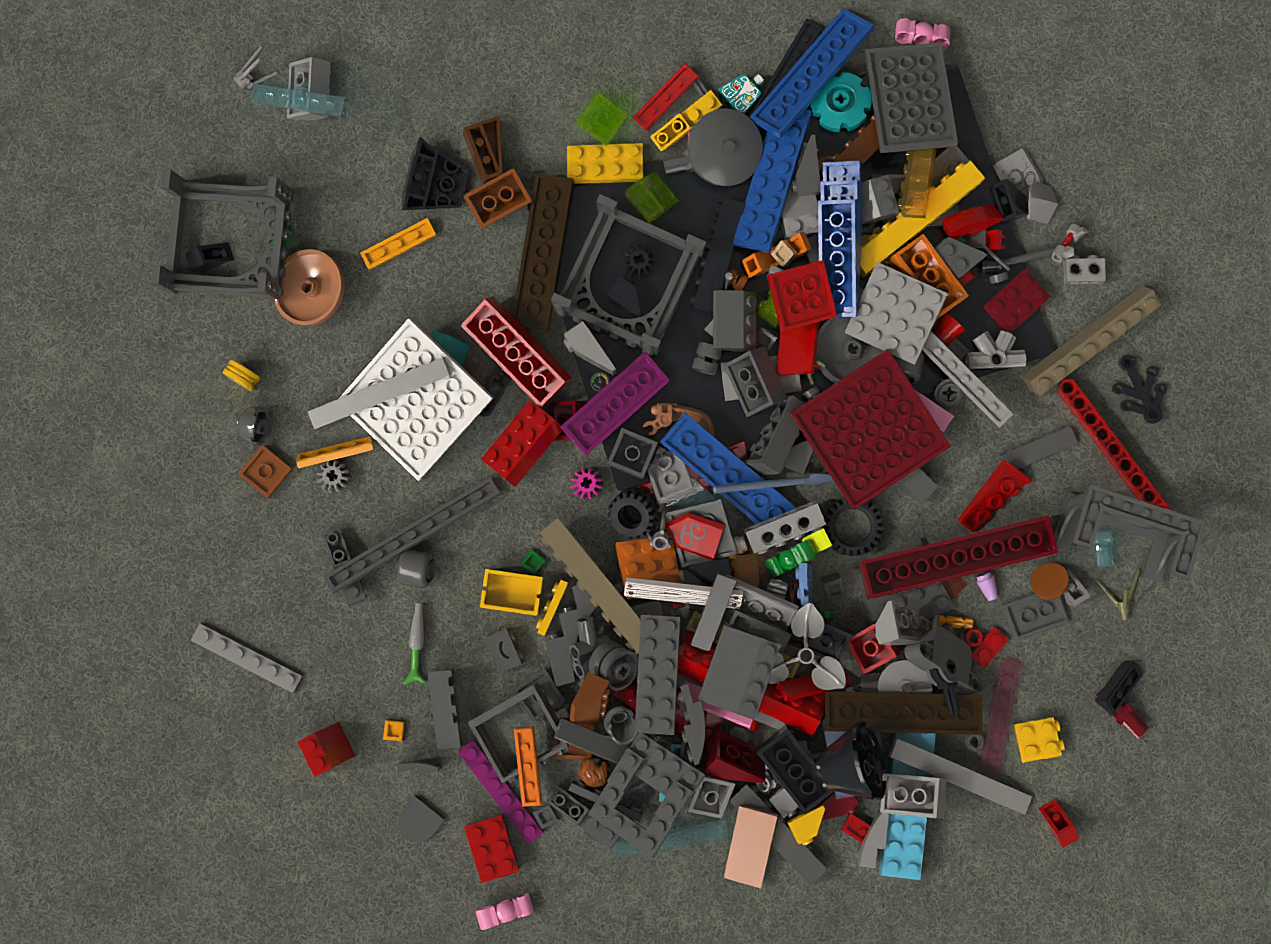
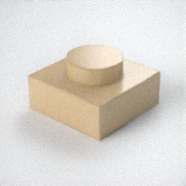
M781 240L771 253L782 267H787L798 254L786 240Z

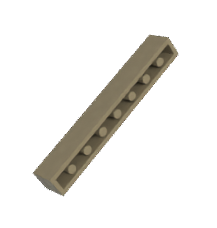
M1145 286L1139 287L1024 373L1021 377L1029 390L1041 396L1160 307L1161 303L1152 289Z
M557 518L540 532L542 535L540 540L546 547L550 545L553 548L554 552L552 555L558 562L563 561L566 564L564 569L570 577L575 576L579 580L576 583L583 593L587 590L591 595L589 598L591 603L595 607L600 606L604 611L601 615L608 623L610 621L613 622L616 626L613 630L620 638L622 636L628 641L626 646L630 651H636L639 654L640 618Z

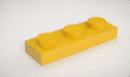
M560 580V583H555L552 589L554 596L552 601L548 600L544 610L547 612L545 617H540L536 628L539 629L537 633L543 636L546 635L567 588V582Z

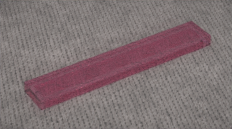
M1004 658L1000 660L978 772L995 776L999 775L1021 662Z

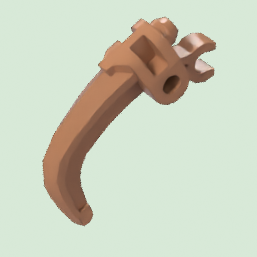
M657 403L652 406L651 413L656 415V420L646 422L643 425V428L648 425L653 427V431L647 434L648 436H653L658 429L666 428L672 422H677L686 412L714 436L713 423L706 413L691 407L677 405V403Z

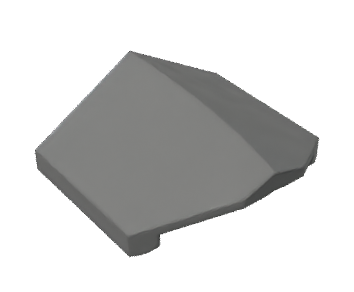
M1031 181L1027 219L1048 224L1058 202L1051 186Z

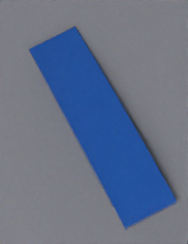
M862 161L824 162L823 182H820L821 201H818L819 261H824L837 317H857L861 261Z

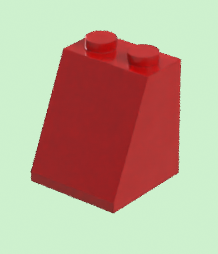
M339 722L297 741L314 777L355 757Z

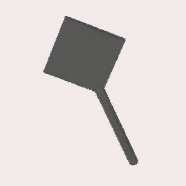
M986 229L972 237H969L968 234L962 237L965 239L966 245L975 249L986 250L1007 271L1010 270V267L986 246Z

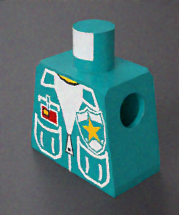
M742 74L720 87L718 95L731 109L746 115L760 98L762 93L758 88L765 81L759 74H756L752 79Z

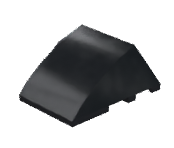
M419 137L410 160L402 194L401 211L461 208L470 170L451 157H447L439 149L431 146L423 138Z

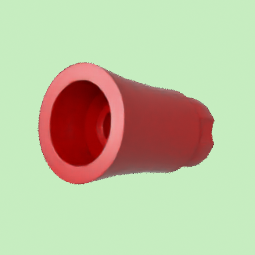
M945 313L932 332L947 347L966 330L953 317Z

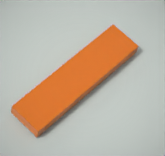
M534 726L514 728L522 807L542 805Z

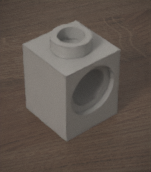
M784 787L769 797V800L783 818L786 816L790 818L798 812L796 809L798 805Z

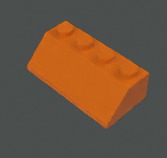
M924 234L887 260L894 270L948 293L938 318L969 296Z

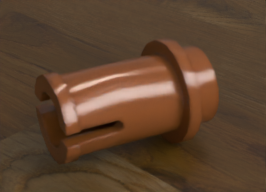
M787 583L786 601L798 606L800 604L797 597L799 584L794 583V591H792L793 584Z

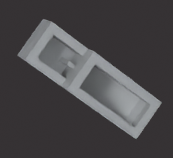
M879 813L869 827L859 853L858 866L876 868L877 849H885L889 813Z

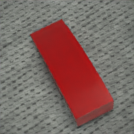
M984 205L955 213L942 219V224L947 235L957 240L966 234L972 237L1002 221L1003 217L994 205Z

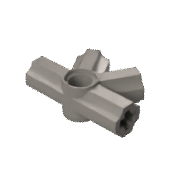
M1001 330L994 342L988 331L973 340L980 352L966 353V366L969 370L1025 367V350L1010 351L1016 337L1009 332ZM993 355H996V356L999 357V359H1000V363H999V364H994V363H993V361H992V356H993Z

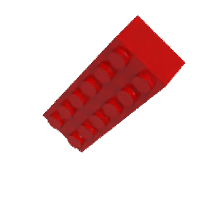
M494 296L484 299L461 325L540 408L547 405L572 379L560 364Z

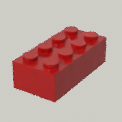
M529 400L481 460L516 487L561 433V425Z

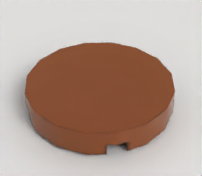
M1056 563L1041 565L1033 572L1030 580L1034 593L1045 600H1054L1061 597L1060 595L1066 593L1070 585V577L1067 571Z

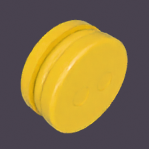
M230 360L228 362L229 365L224 368L222 373L242 387L253 391L254 386H256L261 378L245 366Z

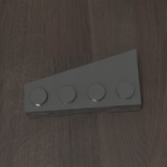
M786 396L787 399L777 405L770 416L771 423L763 427L760 432L762 434L760 441L752 445L750 449L752 453L748 460L746 458L743 460L759 476L779 474L783 470L784 462L792 451V445L800 434V429L790 415V412L804 403L795 396Z

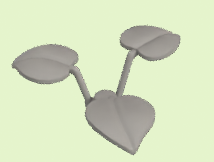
M812 603L806 604L796 612L791 622L793 634L798 637L804 636V648L798 651L796 658L785 662L783 656L778 653L768 683L775 684L784 681L789 675V670L785 665L800 661L804 664L813 663L816 666L812 671V680L820 689L844 688L846 678L841 664L835 658L828 656L823 657L818 664L814 660L813 651L808 648L807 637H818L824 630V620Z

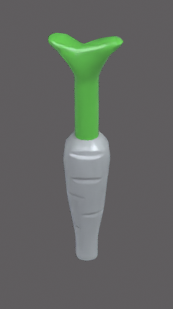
M415 603V612L409 637V647L412 649L411 671L402 682L403 685L416 680L426 683V680L418 671L419 653L424 645L422 603Z

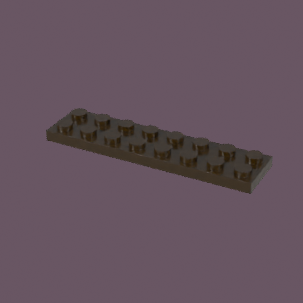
M537 173L535 175L512 316L523 327L549 331L553 310L551 298L556 292L574 179Z
M825 692V731L846 732L856 723L863 721L867 724L865 726L872 728L874 733L982 735V695H956L960 712L956 715H949L944 694Z

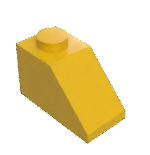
M822 804L811 809L806 814L803 813L787 821L798 844L802 843L804 846L814 841L813 837L817 836L825 811Z

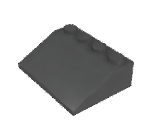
M724 625L698 700L755 720L781 645Z

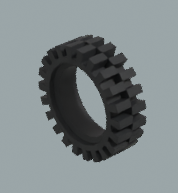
M842 498L827 510L824 517L826 525L822 527L834 551L851 557L866 554L877 546L882 537L884 527L882 525L883 518L881 519L880 516L881 513L870 501L858 507L857 510L865 513L870 521V533L859 544L845 543L838 537L835 523L841 512L852 508L847 500Z

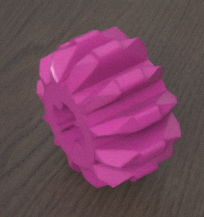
M582 467V475L577 471L574 472L578 479L571 478L572 482L577 483L571 485V489L578 488L574 494L577 496L582 492L581 499H584L585 493H588L590 500L592 499L591 492L596 496L599 495L595 488L602 489V486L596 483L603 480L602 478L595 479L599 474L598 471L591 475V467H589L588 473H585V469ZM585 478H588V481H592L589 484L590 488L585 489V486H581Z

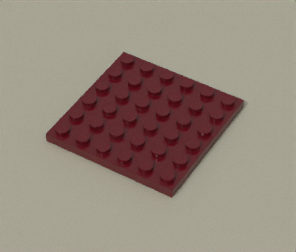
M888 349L790 412V415L853 510L951 447Z

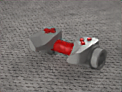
M1071 224L1066 231L1067 235L1063 243L1058 245L1053 251L1052 259L1060 263L1074 255V248L1070 244L1077 242L1088 231L1084 227Z

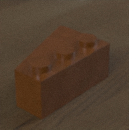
M500 116L464 127L463 136L482 185L502 175Z

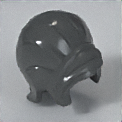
M617 705L606 712L603 722L604 728L618 745L633 743L639 734L635 732L636 711L628 705Z

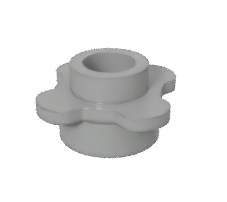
M765 771L767 785L765 782H756V786L759 791L768 795L770 790L777 786V782L770 777L769 772Z

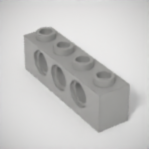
M814 500L747 527L744 531L753 553L762 554L767 552L769 547L774 545L776 547L782 546L787 543V540L792 538L794 540L800 539L805 536L804 533L809 531L817 532L826 523L818 503ZM802 517H807V524L804 526L799 525V520ZM783 525H790V530L787 533L781 532ZM765 532H772V537L769 540H764L763 534Z

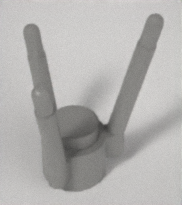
M262 46L258 48L233 78L243 90L246 87L250 90L255 85L278 74V71H275L251 82L253 77L249 73L261 60L258 58L254 63L252 62L262 51Z
M667 506L663 507L660 531L656 532L654 537L651 532L647 533L650 546H654L657 550L671 548L673 543L672 538L669 539L668 534L664 532Z

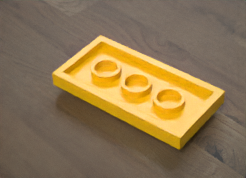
M643 143L567 146V178L574 179V184L643 182Z

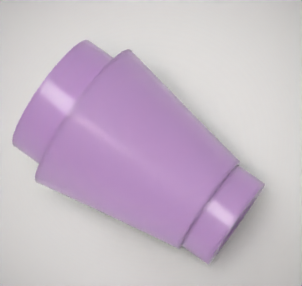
M990 571L978 574L976 576V583L987 600L991 601L998 598L994 574H991Z

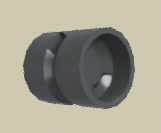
M699 342L696 351L698 357L694 358L692 369L701 373L715 375L718 367L716 361L720 360L722 350L714 349L712 344Z

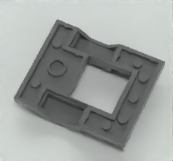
M639 733L608 778L607 785L588 815L649 857L654 858L675 825L680 811L687 800L695 793L706 774L646 734ZM636 776L666 796L647 829L616 809Z

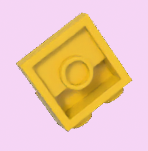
M1054 717L1013 724L1022 763L1062 756L1061 751L1065 750L1062 739L1058 738L1057 732L1060 731V725L1058 720H1054Z

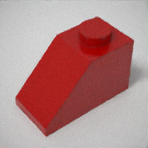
M1055 799L1038 808L1053 836L1062 848L1079 839L1075 826Z

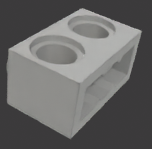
M1074 255L1063 262L1064 284L1104 283L1106 281L1105 258L1091 255L1087 256L1088 258L1080 259V256ZM1072 265L1078 267V274L1071 272L1070 268ZM1090 265L1097 267V274L1090 271Z

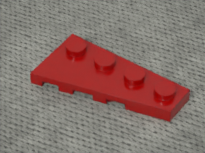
M1003 459L957 521L974 532L992 516L991 514L996 509H1001L1005 505L1004 502L1011 496H1016L1020 492L1019 489L1025 484L1031 483L1032 480Z

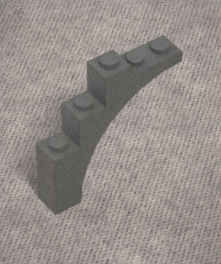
M614 580V588L619 593L623 592L622 580ZM577 584L572 586L577 609L574 610L573 607L562 609L563 613L559 614L564 637H560V634L551 635L549 640L545 641L556 686L575 682L569 647L571 644L577 643L579 636L576 621L582 617H589L599 607H595L589 600L591 595L587 590L583 593Z

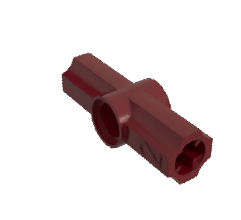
M1101 690L1096 694V696L1094 697L1095 699L1099 695ZM1124 701L1115 715L1108 714L1113 716L1119 725H1123L1138 739L1149 727L1134 713V709Z

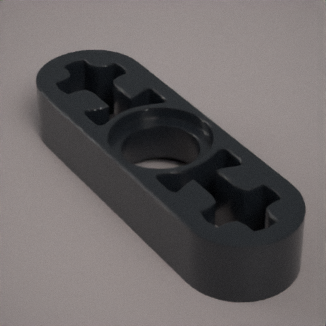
M501 367L496 369L486 387V390L489 392L491 387L497 386L500 389V393L492 399L495 400L494 404L492 402L489 403L490 411L479 414L482 417H488L493 413L512 379L510 376L503 378L501 383L505 384L504 387L494 382L495 379L499 381L501 377L499 372H504Z

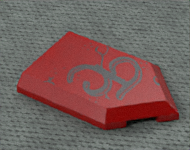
M690 512L665 523L677 548L714 560L725 527L724 524Z

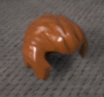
M587 757L582 760L578 775L590 787L603 786L610 777L608 773L609 764L602 762V765L599 766L594 758Z

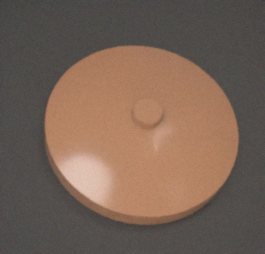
M306 249L290 255L284 260L286 268L285 278L282 279L284 294L280 302L274 301L281 315L292 323L302 326L320 324L329 319L341 304L345 287L342 270L331 256L318 250Z

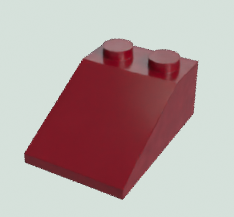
M718 729L705 741L703 772L725 780L765 782V763L756 753V747Z

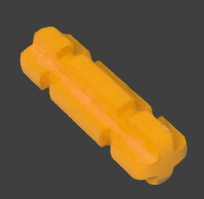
M939 615V626L945 625L946 627V624L950 623L952 628L961 629L963 627V629L970 630L973 627V619L971 618L962 619V617H944V615Z

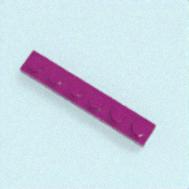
M474 740L458 751L459 755L527 844H530L544 833L526 808L522 807V803L507 783L501 782L492 764Z

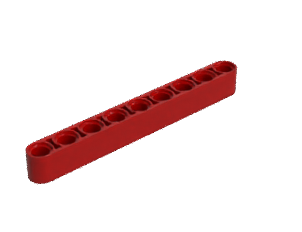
M1072 379L1061 381L1057 385L1058 395L1135 498L1170 510L1169 506L1076 382ZM1063 384L1070 386V393L1063 391ZM1075 399H1079L1082 402L1081 409L1075 407ZM1087 414L1093 416L1094 422L1092 424L1086 421ZM1098 430L1104 431L1105 438L1103 440L1097 436ZM1110 445L1116 447L1117 452L1115 455L1109 452ZM1122 460L1128 463L1126 471L1121 468ZM1134 476H1137L1140 480L1138 486H1135L1132 482ZM1146 491L1151 494L1149 502L1144 499Z

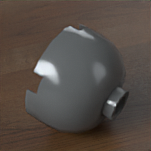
M253 406L245 409L238 417L236 425L239 435L244 441L255 445H262L266 442L263 440L265 436L269 437L273 421L272 415L268 414V411H270L268 408Z

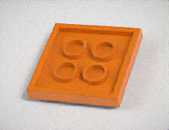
M649 538L617 542L615 544L623 591L625 589L626 577L681 584L674 543L671 544V548L657 550L654 546H650ZM624 596L625 600L639 599L638 597Z

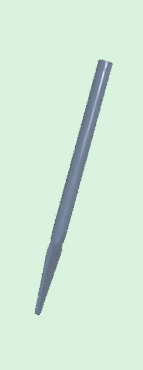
M811 473L809 476L718 485L713 487V491L716 494L800 484L814 486L834 480L829 473Z

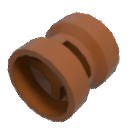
M732 268L731 272L734 276L730 280L728 287L734 288L735 291H742L749 276L741 275L736 269Z

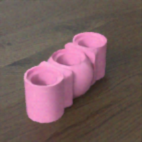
M907 18L900 19L896 23L895 40L900 44L908 43L912 45V41L915 44L941 42L943 50L947 49L950 45L951 29L945 24H934L932 27L927 22H920L915 25V20L911 21Z
M526 893L522 897L516 896L511 898V900L501 901L494 906H486L475 912L480 929L485 930L499 925V923L512 921L516 917L520 918L533 914L534 908L529 893Z

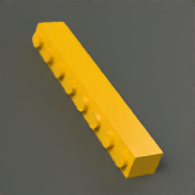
M971 160L967 164L963 162L956 167V172L952 176L950 174L946 175L940 181L942 184L937 188L935 186L931 187L926 192L927 196L922 200L920 198L916 199L911 204L912 208L907 212L905 209L896 216L897 220L891 223L889 221L881 228L882 232L876 235L874 233L866 240L868 243L861 247L860 272L864 277L874 270L877 262L882 264L984 181L985 177Z

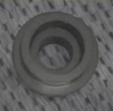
M967 735L965 737V745L971 751H978L984 746V737L982 735ZM972 738L978 739V743L976 745H973L971 743Z

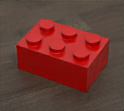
M503 813L464 826L481 883L519 872L520 867Z

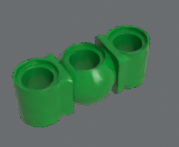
M807 539L764 561L773 579L799 566V563H805L817 557L818 554L810 539Z

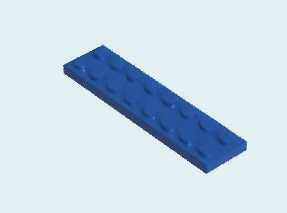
M843 8L754 111L750 119L758 126L781 139L874 30L873 24Z
M805 109L781 139L767 131L763 142L762 158L755 169L745 201V209L740 217L733 240L735 246L771 253L811 121L812 110Z
M686 412L660 440V443L712 487L765 481ZM773 487L720 493L756 524L797 508ZM783 525L781 532L784 533L790 525ZM766 532L772 537V532Z

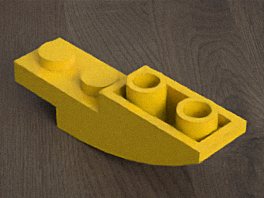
M710 90L684 112L676 115L651 135L650 138L660 151L663 152L688 135L689 129L702 116L720 109L723 105L712 90Z

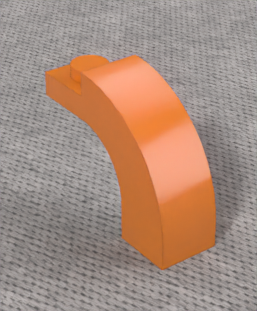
M800 232L786 240L798 253L792 261L804 256V253L812 249L805 232ZM777 246L772 247L771 253ZM764 251L753 253L742 260L749 278L769 272L772 265L778 268L781 265L771 253Z

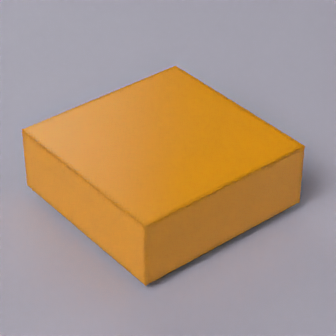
M385 720L383 740L403 741L405 722Z

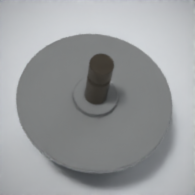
M901 660L890 664L883 670L878 681V693L932 694V683L926 671L921 670L908 660Z

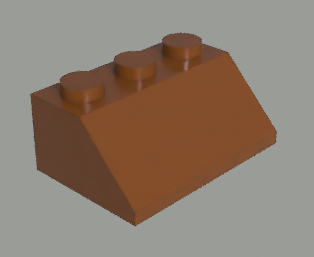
M514 168L463 195L481 229L532 202Z
M590 672L587 673L571 704L570 722L586 727L598 723L601 716H605L610 700L608 698L611 692L609 689L610 681Z

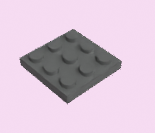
M722 498L666 512L668 521L690 512L724 524L725 527L714 560L738 554ZM677 548L682 567L711 561L710 559Z

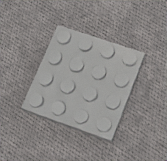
M877 262L858 302V316L851 318L845 333L883 351L888 349L892 355L916 365L948 293Z

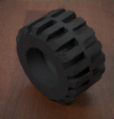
M629 487L620 492L611 501L608 507L610 512L607 514V517L611 518L609 524L614 526L613 530L620 532L619 536L623 537L626 535V539H631L632 537L634 539L642 538L657 524L660 512H658L660 506L655 503L657 499L656 497H651L652 493L650 491L646 493L644 488L638 490V487H633L632 489ZM626 505L636 507L641 513L642 520L632 519L626 511Z

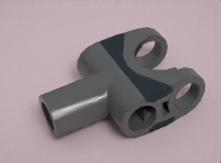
M593 617L577 619L580 641L571 644L569 647L574 671L581 679L585 678L589 672V661L596 648L602 643L610 641L605 633L596 635Z

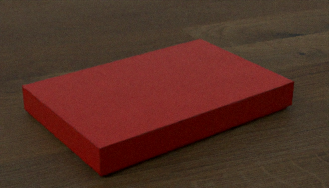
M819 322L784 332L780 331L776 368L778 376L814 374Z

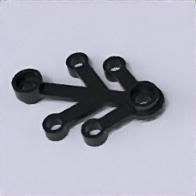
M1124 355L1119 360V367L1127 372L1135 390L1123 386L1122 383H1116L1112 386V392L1117 395L1124 394L1141 400L1144 405L1142 407L1133 404L1130 400H1124L1120 405L1123 411L1141 414L1147 423H1158L1163 415L1159 406L1163 394L1167 391V386L1164 383H1159L1155 386L1156 394L1151 403L1148 396L1154 378L1158 375V369L1155 366L1148 367L1146 369L1147 376L1144 385H1142L1134 370L1135 358L1131 355ZM1124 360L1129 361L1128 367L1123 365ZM1151 368L1154 369V370H1155V374H1154V375H1150V374H1149V369H1151ZM1116 385H1119L1121 387L1120 392H1117L1115 390ZM1159 385L1163 386V392L1158 391ZM1125 402H1128L1130 404L1129 409L1124 408L1123 405ZM1150 411L1155 412L1156 416L1154 418L1149 416Z

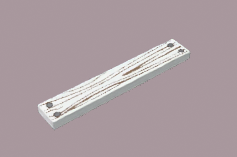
M626 577L624 596L705 605L712 587ZM733 590L726 608L740 609L743 591Z

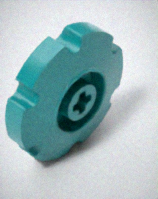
M842 72L841 76H834L811 102L810 107L813 117H820L819 124L823 128L832 132H840L841 128H847L848 131H852L865 122L867 115L864 112L871 110L872 98L869 88L862 87L861 78L851 73Z

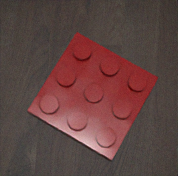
M823 260L767 275L781 332L837 317Z

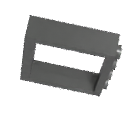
M538 682L468 722L502 783L507 780L509 783L519 778L518 767L510 772L508 771L482 723L534 694L556 732L559 719ZM561 741L560 744L538 755V763L541 762L544 765L552 760V755L556 753L558 756L568 751L567 747L570 744Z

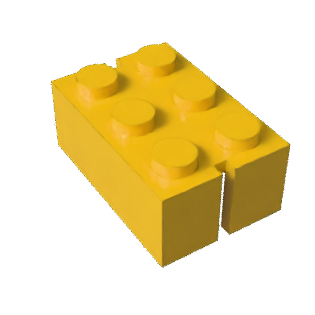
M485 569L483 586L488 587V590H482L480 608L538 616L541 599L537 598V595L542 594L544 578Z

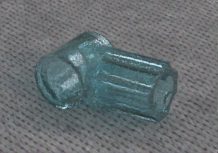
M1110 528L1098 529L1093 545L1096 568L1114 565L1111 548L1113 536Z

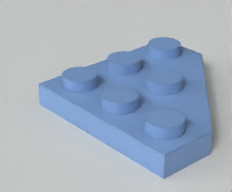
M799 563V567H796V579L799 580L800 586L797 590V597L801 599V607L812 603V565L808 563Z

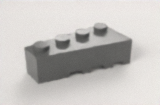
M455 669L428 672L427 684L430 687L429 705L433 711V714H431V725L435 728L433 745H437V750L461 747Z

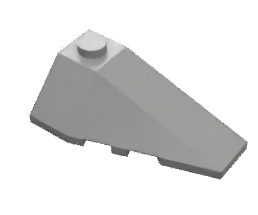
M890 600L875 624L876 638L880 645L914 644L920 642L923 632L931 630L932 622L923 616H917L912 608H905L903 602Z

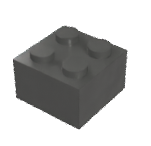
M622 428L607 465L643 480L658 442Z

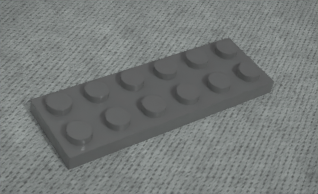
M641 614L635 732L675 734L681 617Z

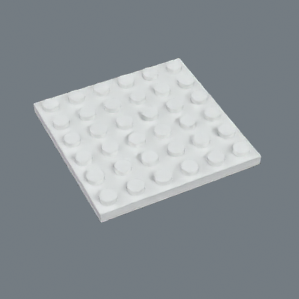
M408 318L340 398L445 357L451 372L450 376L350 415L419 481L494 397L413 319Z

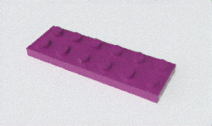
M643 352L564 422L560 428L583 455L587 456L670 380L650 356Z

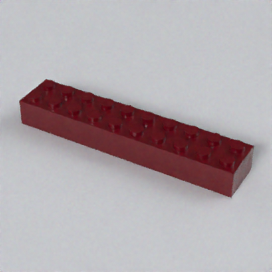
M1048 515L859 561L858 565L868 600L1057 554L1058 549Z

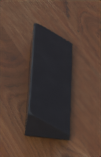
M1123 661L1095 699L1096 703L1111 715H1115L1143 676L1134 661Z

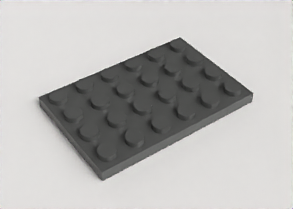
M942 43L866 49L865 56L880 153L957 146V133Z

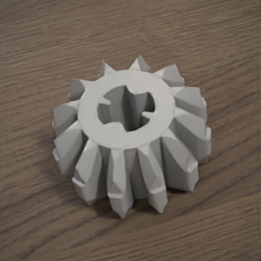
M334 460L333 466L330 461H327V468L323 465L320 466L324 471L323 473L317 472V475L323 478L317 481L318 483L324 482L321 487L324 490L329 486L328 491L330 493L333 492L334 487L337 492H340L339 485L344 488L347 487L343 480L350 481L349 477L344 476L349 473V470H343L345 467L343 463L338 466L337 460ZM333 471L338 475L337 479L334 478V481L329 478L330 473L333 474Z
M771 579L766 592L785 600L788 585L782 580Z

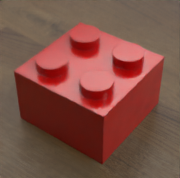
M875 624L851 636L847 644L863 674L902 654L898 645L879 644L876 638Z

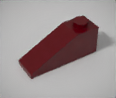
M833 792L815 807L821 804L824 806L825 811L822 820L844 816L847 813L851 815L858 809L856 805L859 802L854 796L835 799V793Z

